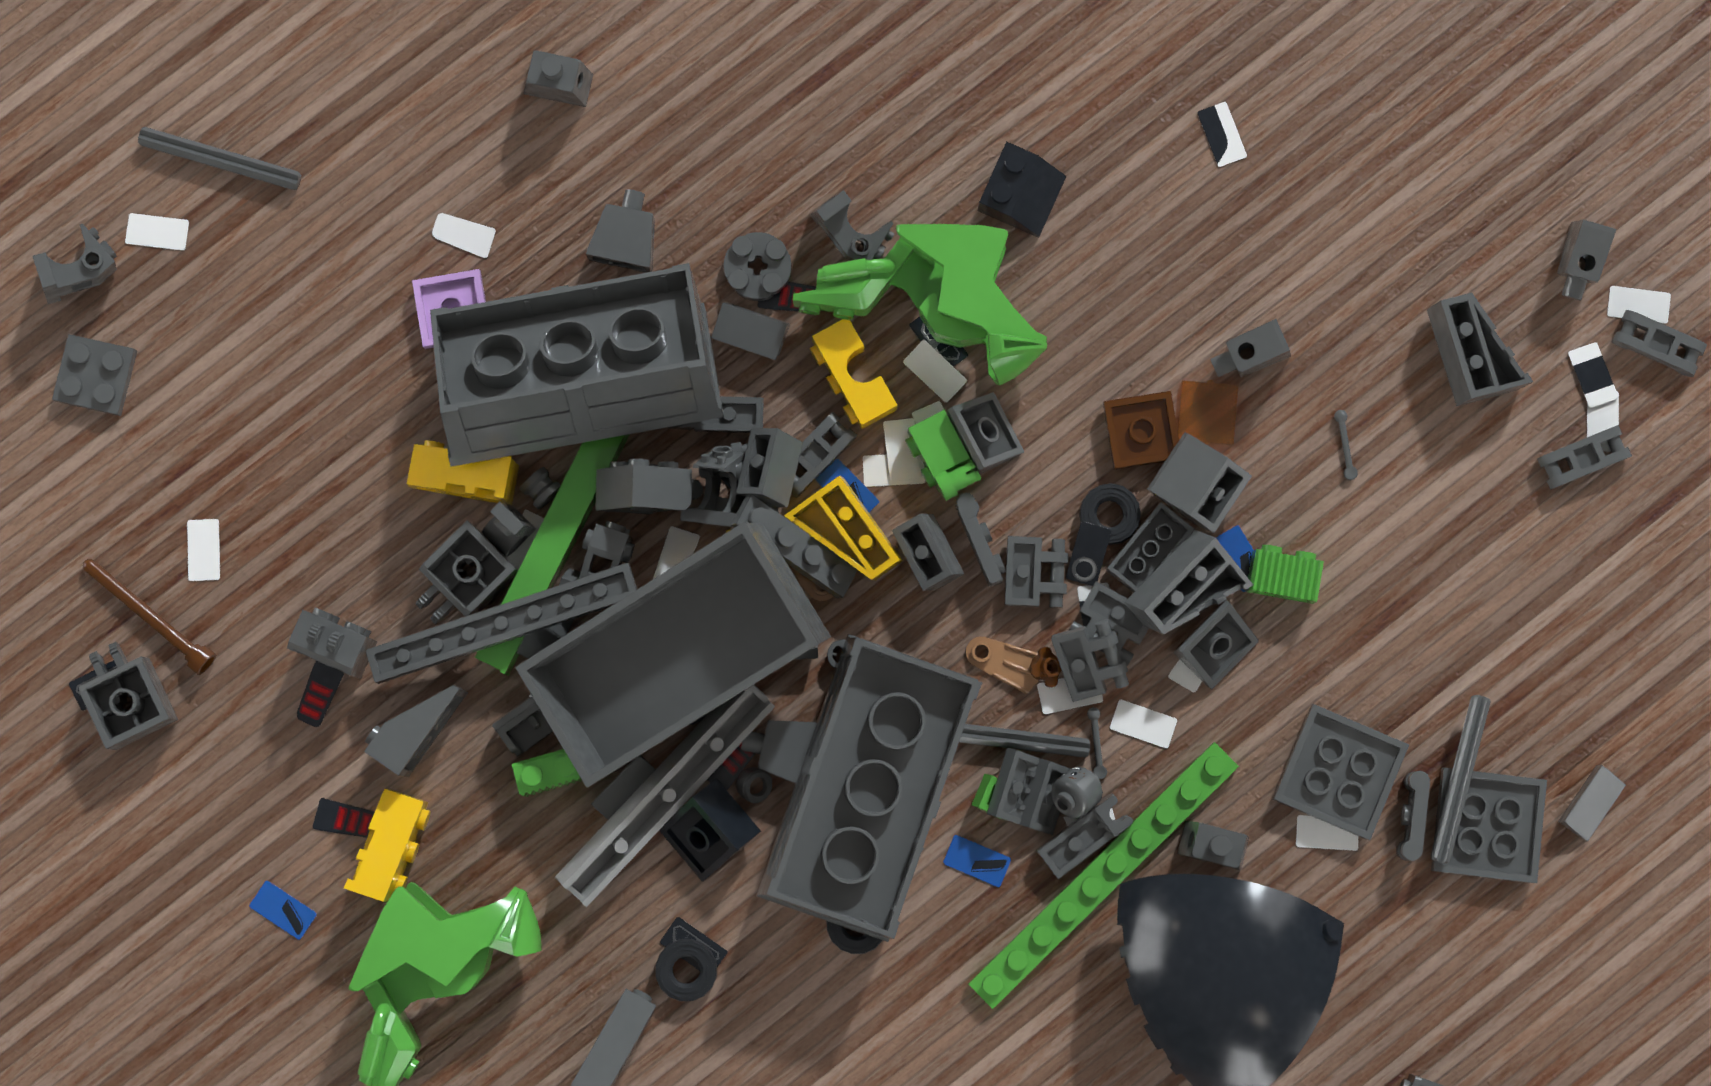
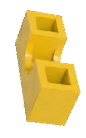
M842 319L812 336L814 346L810 347V351L817 364L820 366L825 363L831 375L826 377L835 395L839 393L843 395L847 405L843 406V410L852 425L858 422L860 428L864 429L897 411L898 405L882 376L870 382L862 383L855 381L847 371L849 362L855 356L864 352V344L850 320Z

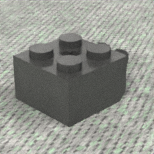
M647 459L610 462V468L597 469L596 511L647 515L654 512L672 510L685 511L691 505V500L701 497L704 489L701 485L702 482L692 479V469L678 468V462H658V465L649 464Z
M467 520L419 568L433 585L415 604L421 610L427 607L442 592L448 600L433 613L430 620L435 625L438 624L455 607L466 617L481 612L515 578L518 570ZM466 564L470 566L476 564L477 569H475L476 574L472 578L469 576L463 578L462 574L466 573L462 570Z
M316 607L312 613L302 610L288 641L287 649L306 655L313 660L361 679L369 662L366 650L375 647L378 642L369 638L371 631L349 621H346L344 627L338 625L339 617Z
M114 642L108 646L117 668L108 672L103 657L97 651L89 654L90 661L98 678L79 686V692L105 748L118 750L177 721L178 718L150 658L141 656L128 662L120 645ZM127 696L133 698L130 710L123 708V705L127 703Z

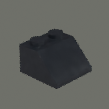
M1006 141L979 201L977 211L1039 238L1067 176L1039 155Z
M717 778L694 795L659 830L702 882L761 832Z

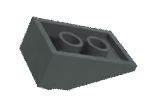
M452 685L388 720L382 727L375 726L365 740L368 747L364 752L398 776L409 777L468 692L463 688Z

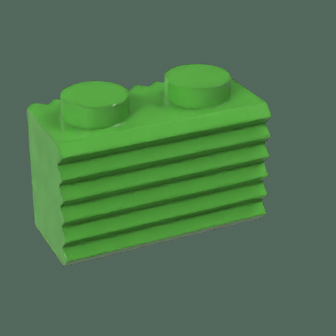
M1262 545L1261 549H1255L1252 552L1248 579L1252 582L1253 586L1246 589V592L1310 604L1317 602L1324 561L1316 560V554L1305 551H1296L1295 556L1282 554L1283 548L1273 545Z
M564 749L512 763L519 794L528 797L530 794L535 795L536 792L542 793L543 790L555 789L556 786H568L569 783L575 784L576 781H582Z

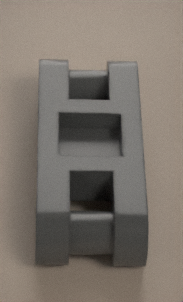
M1625 310L1621 319L1623 322L1620 332L1617 331L1612 340L1613 344L1666 365L1684 376L1694 377L1698 368L1696 365L1699 356H1703L1707 347L1706 343L1637 312ZM1636 328L1645 331L1642 340L1633 337ZM1679 346L1686 350L1683 358L1675 355Z
M834 412L829 414L803 441L798 463L807 472L801 478L795 474L791 492L795 498H798L858 436L851 428L847 430L839 422L840 418ZM828 432H831L838 439L832 446L823 439Z
M1619 425L1537 458L1540 467H1544L1549 479L1546 481L1550 490L1632 457L1629 448H1625L1620 438L1622 432ZM1607 441L1612 453L1605 456L1600 444ZM1566 458L1570 471L1562 474L1557 461Z
M1423 771L1409 772L1403 780L1405 788L1409 791L1408 805L1403 804L1400 821L1401 825H1405L1404 840L1399 842L1396 847V854L1405 861H1415L1423 853L1430 778Z

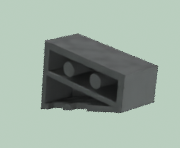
M1472 292L1441 300L1427 309L1456 406L1513 392L1534 382L1528 373L1524 374L1513 358L1515 354L1509 346L1506 347L1495 332L1496 326Z

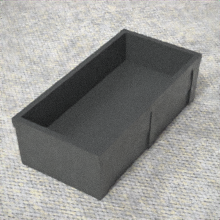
M689 263L675 265L669 269L569 287L564 285L553 287L548 291L449 309L443 307L430 310L440 414L447 438L448 457L451 467L724 417L707 312L704 303L700 301Z
M744 521L515 668L585 786L589 787L831 636L763 523Z
M848 634L757 897L886 942L889 939H894L900 924L898 919L932 819H936L941 804L939 799L972 703L977 699L982 682Z

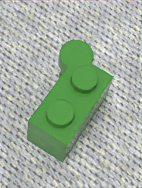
M945 410L908 428L909 438L905 439V442L914 458L920 456L925 465V468L921 469V473L929 488L936 486L945 501L957 496V491L981 480L978 470L975 471L976 466L970 460Z

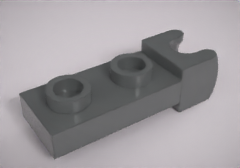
M1113 793L1104 797L1085 816L1079 817L1036 850L1058 879L1114 836L1116 837L1133 824L1134 820L1127 815H1123L1117 820L1111 819L1110 809L1118 802L1117 797Z

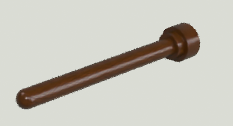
M87 559L83 562V569L181 651L185 655L184 659L188 662L187 666L197 675H201L211 666L217 655L206 645H194L94 560Z

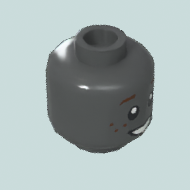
M1082 767L1069 769L1054 782L1051 789L1052 801L1056 808L1062 814L1071 818L1085 816L1101 801L1103 794L1098 776L1094 772Z

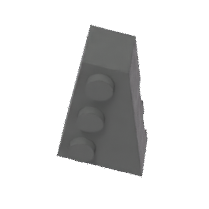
M1194 530L1124 603L1145 627L1164 635L1200 615L1199 612L1214 603L1218 605L1226 601L1227 596L1240 589L1246 590L1253 586V584L1215 537Z

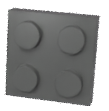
M68 334L52 400L121 416L137 350Z

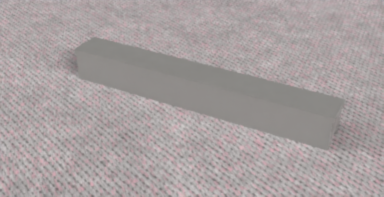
M752 685L709 712L648 779L555 876V879L587 907L773 710L775 706L768 700L769 698L755 685Z

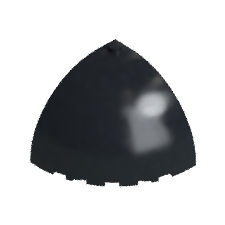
M1201 874L1148 876L1121 883L1119 889L1117 925L1122 926L1124 946L1119 947L1121 958H1124L1130 973V978L1126 979L1134 1005L1140 1004L1148 1022L1144 1025L1148 1036L1157 1050L1163 1048L1168 1060L1172 1064L1170 1068L1176 1075L1182 1074L1193 1086H1270L1297 1057L1324 1011L1337 973L1344 923L1318 907L1291 894L1257 883L1221 876Z

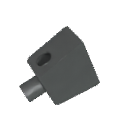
M533 51L523 93L525 95L586 107L593 73L581 60L542 51Z
M626 189L622 207L606 204L587 248L586 255L589 261L645 273L652 272L655 218L652 213L642 211L644 193Z
M1584 219L1571 222L1557 274L1567 277L1562 296L1581 301L1586 284L1599 281L1616 233L1615 228ZM1580 257L1585 261L1584 270H1581L1578 265Z
M1274 319L1227 341L1226 345L1229 351L1210 360L1218 377L1234 370H1238L1240 377H1243L1289 358L1291 353L1277 319ZM1246 348L1253 349L1255 353L1252 358L1244 360L1240 357L1242 350Z
M768 720L765 734L752 731L742 741L741 750L760 754L759 769L796 783L817 722Z
M1185 821L1177 854L1241 871L1249 836L1200 822Z

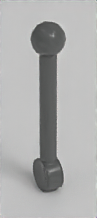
M1338 410L1335 412L1334 418L1339 423L1346 464L1343 475L1347 480H1353L1357 477L1358 471L1353 467L1345 423L1348 415L1344 410Z
M1092 707L1087 711V716L1091 720L1096 767L1093 772L1099 779H1103L1107 775V769L1103 766L1098 719L1101 713L1098 708Z

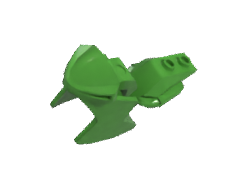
M900 224L896 226L900 239L884 259L866 260V258L823 266L822 269H818L816 290L795 293L793 295V305L798 307L801 313L819 315L820 311L834 312L833 316L836 318L852 320L854 315H868L891 285L901 288L913 301L919 311L920 318L934 340L959 348L983 343L987 349L988 375L999 386L1020 375L1047 350V337L1036 332L995 284L1006 252L1005 244L1008 238V231L1002 228L985 225Z
M410 882L406 888L399 886L395 889L380 914L349 985V990L351 991L363 989L376 1012L370 1031L366 1033L358 1069L359 1081L368 1086H399L403 1077L409 1080L420 1062L415 1057L420 1051L421 1042L404 1012L410 1003L420 999L433 997L436 999L469 992L477 986L490 969L494 949L516 957L542 951L538 921L525 890L515 886L506 897L496 902L453 915L448 913L415 882Z

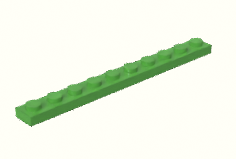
M1213 742L1134 820L1132 825L1121 832L968 984L992 1009L998 1005L1239 766Z

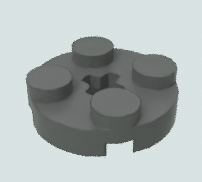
M753 232L739 236L733 241L725 255L724 273L731 288L742 298L750 301H765L771 299L786 287L791 277L792 263L790 255L781 240L767 233ZM756 258H761L762 263L768 265L767 270H761L760 275H754L753 269L748 268L749 263L755 262Z

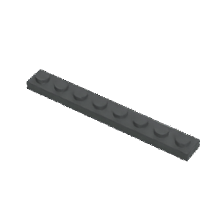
M625 563L367 649L366 654L374 681L380 684L609 608L636 591L637 586L630 564Z

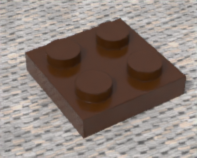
M1171 391L1103 402L1114 470L1166 461L1179 441Z

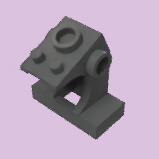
M844 190L809 214L815 223L821 226L842 256L850 261L866 258V260L880 259L886 248L882 245L883 240L891 241L895 234L890 231L893 225L892 221L887 222L872 234L864 235L856 232L850 226L847 219L848 207L852 201ZM856 241H860L862 243V252H859L855 248Z
M79 224L85 242V250L80 259L73 263H57L47 257L46 252L32 256L48 304L61 301L60 296L101 285L117 270L114 258L117 257L116 253L106 241L101 243L97 241L100 237L94 227L88 230L84 224Z
M717 446L708 454L701 455V459L693 464V468H699L700 477L706 480L704 498L698 508L688 507L685 511H681V521L732 527L730 524L744 500V497L736 494L746 452L733 451V448L730 446ZM721 477L730 478L729 498L719 497Z
M606 521L605 527L596 524L594 530L588 529L582 548L586 549L587 553L581 572L568 568L561 577L559 585L595 574L591 571L596 555L613 560L611 568L622 565V562L629 563L635 544L632 543L633 538L629 535L630 530L610 521Z

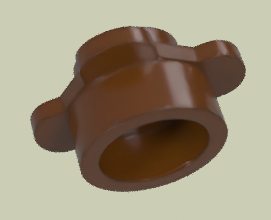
M1042 647L1039 649L1038 655L1031 661L1030 673L1036 680L1044 681L1046 687L1052 688L1058 684V676L1062 671L1058 658L1052 653L1051 648ZM1047 664L1050 665V670H1047Z

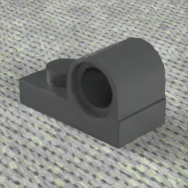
M498 502L490 511L494 517L486 524L481 533L505 557H508L518 549L536 528L513 505Z

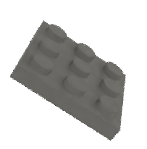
M1311 704L1272 800L1361 838L1371 840L1409 744L1325 708Z
M1441 768L1434 840L1453 768ZM1473 771L1451 860L1448 864L1432 860L1431 871L1537 883L1547 780Z

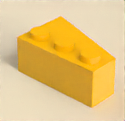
M425 440L424 445L414 444L406 483L410 488L512 505L519 465L512 459V456L451 467L448 449L444 448L445 444Z
M842 476L835 478L784 515L871 580L876 581L903 561Z
M384 789L368 827L370 832L364 849L360 848L356 860L359 863L353 880L347 879L344 889L387 902L397 887H406L408 877L403 874L407 863H413L416 858L419 844L415 843L419 829L424 831L429 821L431 811L426 810L429 802L391 789Z

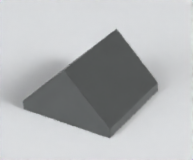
M994 392L948 409L947 415L970 460L976 466L975 471L978 470L980 475L1024 453Z
M1226 600L1173 653L1212 690L1259 640L1231 603Z

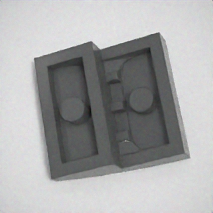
M1007 748L987 814L1053 835L1060 811L1052 801V785L1070 768Z

